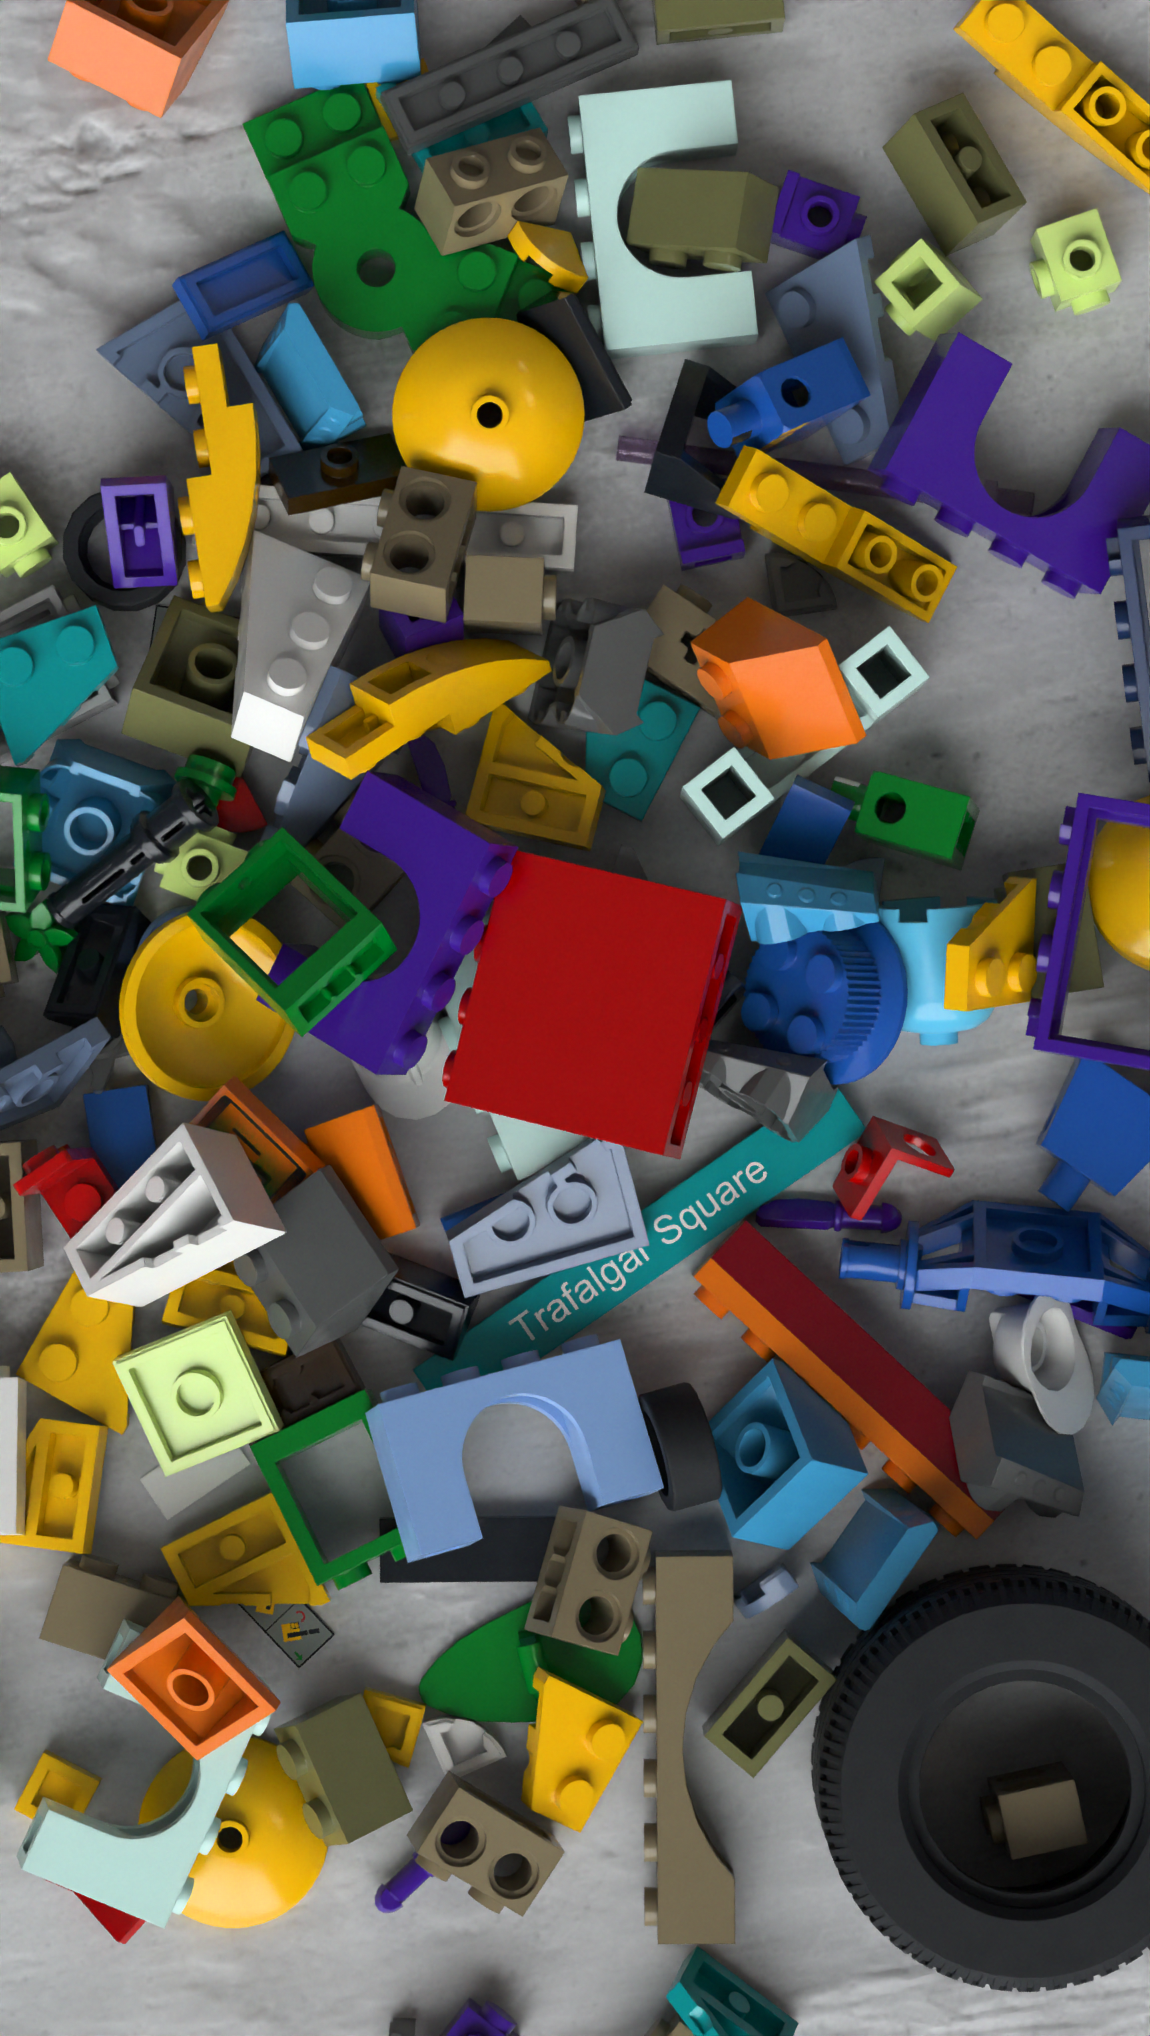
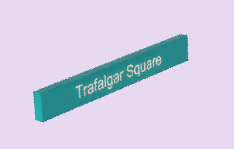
M839 1088L829 1111L799 1143L796 1141L790 1142L762 1126L641 1210L649 1246L547 1275L468 1330L453 1361L434 1354L413 1368V1372L426 1391L443 1387L441 1376L461 1369L478 1366L480 1376L503 1371L501 1360L533 1350H538L541 1359L861 1137L866 1127Z

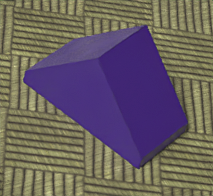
M167 476L101 478L100 489L114 589L178 585L174 487Z

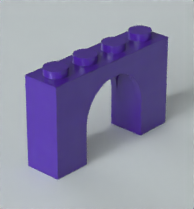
M960 332L939 334L867 470L884 479L880 489L893 498L911 506H914L917 500H920L936 509L938 512L934 520L943 527L964 537H968L971 531H974L991 541L992 543L988 551L1000 560L1018 568H1022L1024 563L1027 562L1043 571L1045 574L1041 582L1050 589L1072 599L1076 598L1078 592L1101 594L1110 578L1106 538L1118 537L1117 519L1143 516L1150 503V445L1120 427L1099 428L1070 484L1054 504L1030 516H1021L1006 510L995 502L983 487L976 470L974 452L979 427L1007 376L1012 363Z
M367 771L339 829L388 857L408 875L415 888L419 902L420 920L418 933L408 956L395 970L379 979L372 980L367 977L308 1033L376 1075H406L408 1070L420 1061L428 1043L426 1034L436 1013L448 1004L454 994L456 987L454 977L465 955L469 954L477 946L483 935L484 923L482 920L493 898L498 896L507 886L513 871L511 862L519 846L399 775ZM283 943L268 976L277 985H280L314 954L319 947L308 944ZM258 995V997H257L256 1000L259 1001L260 1003H262L263 1005L267 1006V1007L270 1008L271 1010H273V1009Z

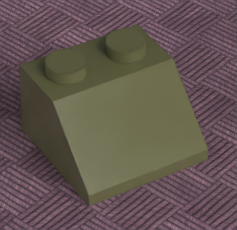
M174 595L132 688L121 734L188 758L190 754L213 759L232 768L237 773L236 777L241 778L254 747L231 738L235 671L238 661L239 640H237L239 619L220 612L211 613L207 607Z

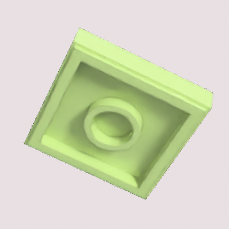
M231 1310L119 1355L112 1362L165 1477L279 1432L284 1426Z

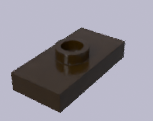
M387 433L270 457L269 477L289 516L380 497L385 488L395 490L401 466H407L391 434Z
M340 1338L297 1358L293 1353L259 1371L284 1424L281 1430L366 1388ZM266 1436V1437H264V1438H261V1439H259V1440H256V1441H254V1442H251V1443H249V1446H251V1445H253V1444H255V1443H257V1442H259V1441H261V1440H263V1439H265V1438H267V1437H269V1436Z

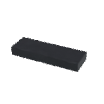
M477 1516L483 1538L469 1546L409 1563L407 1558L395 1562L390 1551L380 1555V1583L537 1582L556 1516ZM380 1517V1536L398 1528L395 1517Z

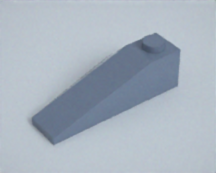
M330 665L298 742V746H300L299 754L302 755L298 767L293 765L288 776L283 780L274 808V813L277 814L273 826L268 825L260 841L270 839L283 827L305 848L313 839L321 835L334 820L333 818L338 811L358 791L366 772L359 774L352 780L311 758L306 741V736L355 705L349 683L358 679V677ZM403 746L392 753L399 755ZM385 758L377 762L375 767L369 771L376 772L383 764Z

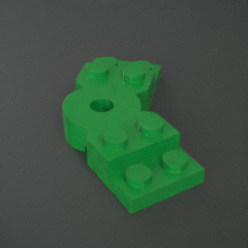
M364 83L340 85L338 88L331 90L315 91L242 124L294 244L311 251L315 250L312 273L320 303L328 316L345 331L358 337L373 340L390 338L404 333L412 354H414L435 333L458 322L476 318H501L518 322L516 314L521 309L552 290L575 294L549 283L548 280L552 274L545 269L523 262L517 254L490 243L442 256L425 226L414 216L404 211L411 194L409 183L385 128L378 118ZM384 258L390 261L395 267V273L391 281L381 287H371L365 284L360 279L359 274L362 266L368 260Z

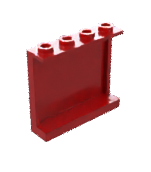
M517 850L511 862L513 866L511 878L505 889L493 898L494 902L488 925L484 924L483 935L474 948V959L478 962L473 986L465 990L460 1001L458 1021L463 1027L457 1050L450 1052L444 1065L442 1082L443 1086L447 1088L444 1101L666 1157L681 1159L736 938L742 906L720 897Z

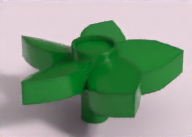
M47 898L31 912H9L5 916L10 931L21 938L15 950L14 961H28L40 953L45 964L57 974L63 960L59 946L69 944L79 933L55 922L56 919L47 907Z

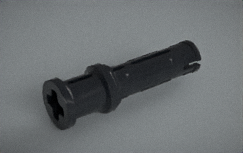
M181 779L173 786L172 795L151 812L143 810L133 818L129 834L92 861L90 865L56 892H52L47 896L46 904L52 916L63 927L73 929L79 924L78 922L111 896L118 893L154 862L164 864L173 861L179 855V847L200 830L204 832L211 831L218 825L219 815L210 797L193 781Z

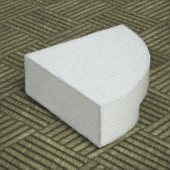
M447 1715L424 1720L422 1723L445 1775L450 1771L462 1777L507 1757V1753L498 1738L478 1722Z

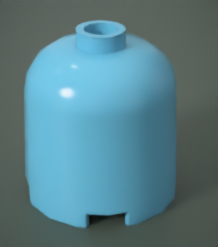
M933 896L882 901V905H879V921L889 931L897 944L906 971L908 997L905 1020L901 1031L919 1033L921 1045L939 1046L958 1043L959 1031L976 1028L986 1021L995 1009V1007L973 1011L944 1009L947 943L961 928H967L970 925L973 915L985 902L998 903L997 899L966 896L967 905L941 907L940 897Z

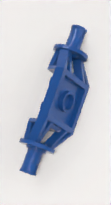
M972 1200L920 1228L919 1221H908L905 1239H900L899 1245L842 1238L839 1279L853 1278L895 1283V1288L900 1290V1309L910 1310L912 1303L965 1312L969 1290L977 1289L986 1290L998 1296H1013L1016 1294L1046 1296L1064 1303H1075L1081 1300L1091 1301L1093 1325L1144 1327L1145 1333L1150 1334V1251L1098 1212L1078 1210L1067 1212L1064 1209ZM959 1243L957 1253L922 1260L924 1255ZM1109 1259L1117 1263L1118 1265L1122 1266L1123 1268L1127 1269L1131 1273L1135 1274L1136 1276L1140 1277L1141 1279L1111 1266Z

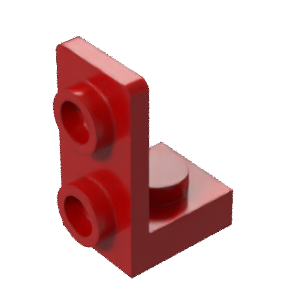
M68 1144L58 1149L55 1145H52L30 1158L22 1165L27 1175L13 1184L20 1196L42 1194L71 1239L119 1190V1187L92 1147L70 1148Z

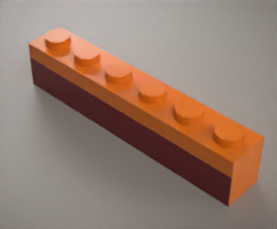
M745 1219L731 1231L693 1272L692 1276L702 1284L693 1294L721 1320L731 1311L743 1322L748 1329L740 1338L767 1363L776 1354L795 1371V1374L815 1393L828 1401L842 1414L841 1417L849 1424L856 1444L861 1450L872 1442L884 1453L889 1460L881 1469L908 1494L917 1485L936 1502L928 1512L954 1537H957L965 1529L977 1540L1003 1512L983 1509L971 1497L967 1483L961 1481L949 1420L951 1410Z

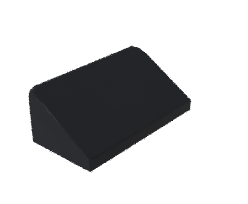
M552 290L516 314L518 323L524 324L548 338L558 347L571 364L583 395L584 422L625 410L632 405L630 394L576 294Z
M101 904L78 922L79 924L73 929L79 934L67 946L43 1016L48 1020L74 1028L97 1017L111 1038H119L121 1035L119 1000L122 982L129 963L137 951L139 942L152 922L136 906Z
M388 1252L399 1270L361 1325L453 1361L458 1354L475 1312L480 1294L464 1298L459 1279Z

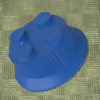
M879 921L842 931L828 932L822 930L809 932L795 940L777 944H759V949L755 950V956H752V962L749 963L750 969L746 971L748 976L745 978L746 984L744 988L746 991L743 994L745 1000L741 1007V1018L744 1025L751 1032L755 1033V1038L759 1039V1044H763V1049L827 1060L823 1071L830 1084L834 1085L858 1081L876 1070L889 1056L899 1038L905 1020L908 997L907 977L903 959L897 944L884 925Z

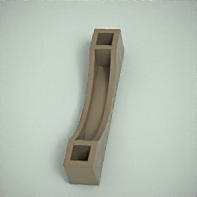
M655 1550V1566H649L647 1572L643 1573L642 1578L643 1605H655V1630H643V1669H655L656 1690L655 1695H643V1733H656V1759H643L644 1798H656V1823H644V1862H656L657 1887H644V1926H657L658 1944H735V1877L733 1868L713 1845L695 1812L686 1783L683 1758L686 1712L696 1678L713 1646L734 1621L733 1554L731 1550Z

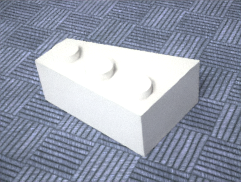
M256 530L253 531L249 552L241 576L240 592L242 593L241 615L238 623L237 640H239L235 671L231 738L288 762L292 761L299 747L298 742L330 665L338 668L359 625L369 592L370 581L361 580L360 574Z
M182 1122L63 1248L87 1297L143 1307L287 1233L237 1136Z

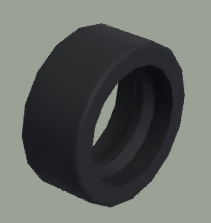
M101 492L89 496L72 513L63 534V560L71 580L92 602L113 611H140L160 603L177 585L114 589L113 585L102 581L92 570L87 557L88 540L94 527L104 519ZM175 517L179 581L186 565V540Z
M683 1382L640 1394L638 1401L664 1488L658 1490L667 1509L678 1511L719 1499L722 1492V1479L718 1454L705 1410L692 1385Z

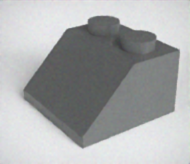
M331 1165L317 1170L273 1204L287 1233L234 1259V1267L238 1277L245 1285L252 1288L267 1311L268 1320L277 1336L285 1339L296 1358L358 1330L399 1270Z

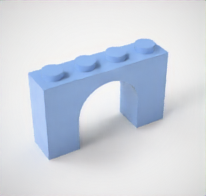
M597 1334L588 1335L561 1344L563 1354L540 1360L538 1350L528 1351L501 1360L503 1371L480 1376L478 1366L441 1376L443 1387L420 1393L418 1384L415 1382L380 1393L382 1403L377 1404L366 1412L365 1415L408 1563L463 1548L483 1538L464 1474L462 1450L466 1433L475 1417L484 1408L493 1405L508 1403L524 1405L541 1412L554 1422L568 1443L589 1512L642 1498L664 1488L620 1339L600 1344Z

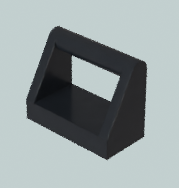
M688 359L684 360L657 444L644 493L726 518L740 519L715 503L725 482L684 451L695 416L708 420L710 413L715 411V403L737 388L710 366Z

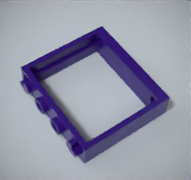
M1078 793L1076 808L1066 806L1063 824L1060 826L1059 844L1067 845L1069 848L1065 871L1054 870L1051 878L1048 908L1057 909L1058 911L1053 935L1043 933L1041 937L1036 971L1046 973L1042 999L1031 998L1027 1013L1029 1018L1026 1036L1035 1037L1033 1049L1039 1052L1150 1071V1050L1061 1035L1099 820L1150 829V804Z

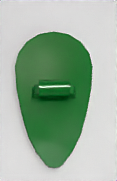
M589 1599L580 1608L579 1622L581 1627L588 1622L591 1616V1603ZM530 1601L485 1623L455 1642L435 1660L421 1678L419 1695L427 1706L455 1717L479 1722H536L539 1691L533 1687V1677L537 1668L540 1667L601 1698L618 1704L634 1686L643 1661L641 1634L633 1620L631 1632L627 1639L622 1642L619 1655L616 1656L524 1630L532 1603Z

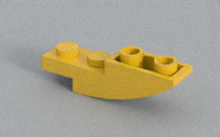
M976 0L953 30L997 68L994 74L1034 109L1100 161L1150 194V105L1102 61H1091L1025 0Z
M217 343L192 347L194 365L183 367L189 405L201 404L204 428L193 430L199 468L210 467L212 475L187 478L189 496L177 498L183 535L195 534L198 559L187 561L193 599L205 597L206 607L211 613L224 611L238 583L249 552L257 518L261 483V445L257 411L253 403L230 406L223 356Z
M743 446L715 502L717 505L751 524L750 529L851 586L922 622H930L957 568L951 562L868 511L848 505L757 448Z
M488 638L465 639L436 644L400 656L349 683L355 705L306 736L311 758L352 780L359 774L371 770L377 762L407 742L421 737L433 725H437L454 735L474 726L483 716L512 697L522 694L530 685L552 671L550 662L509 640Z

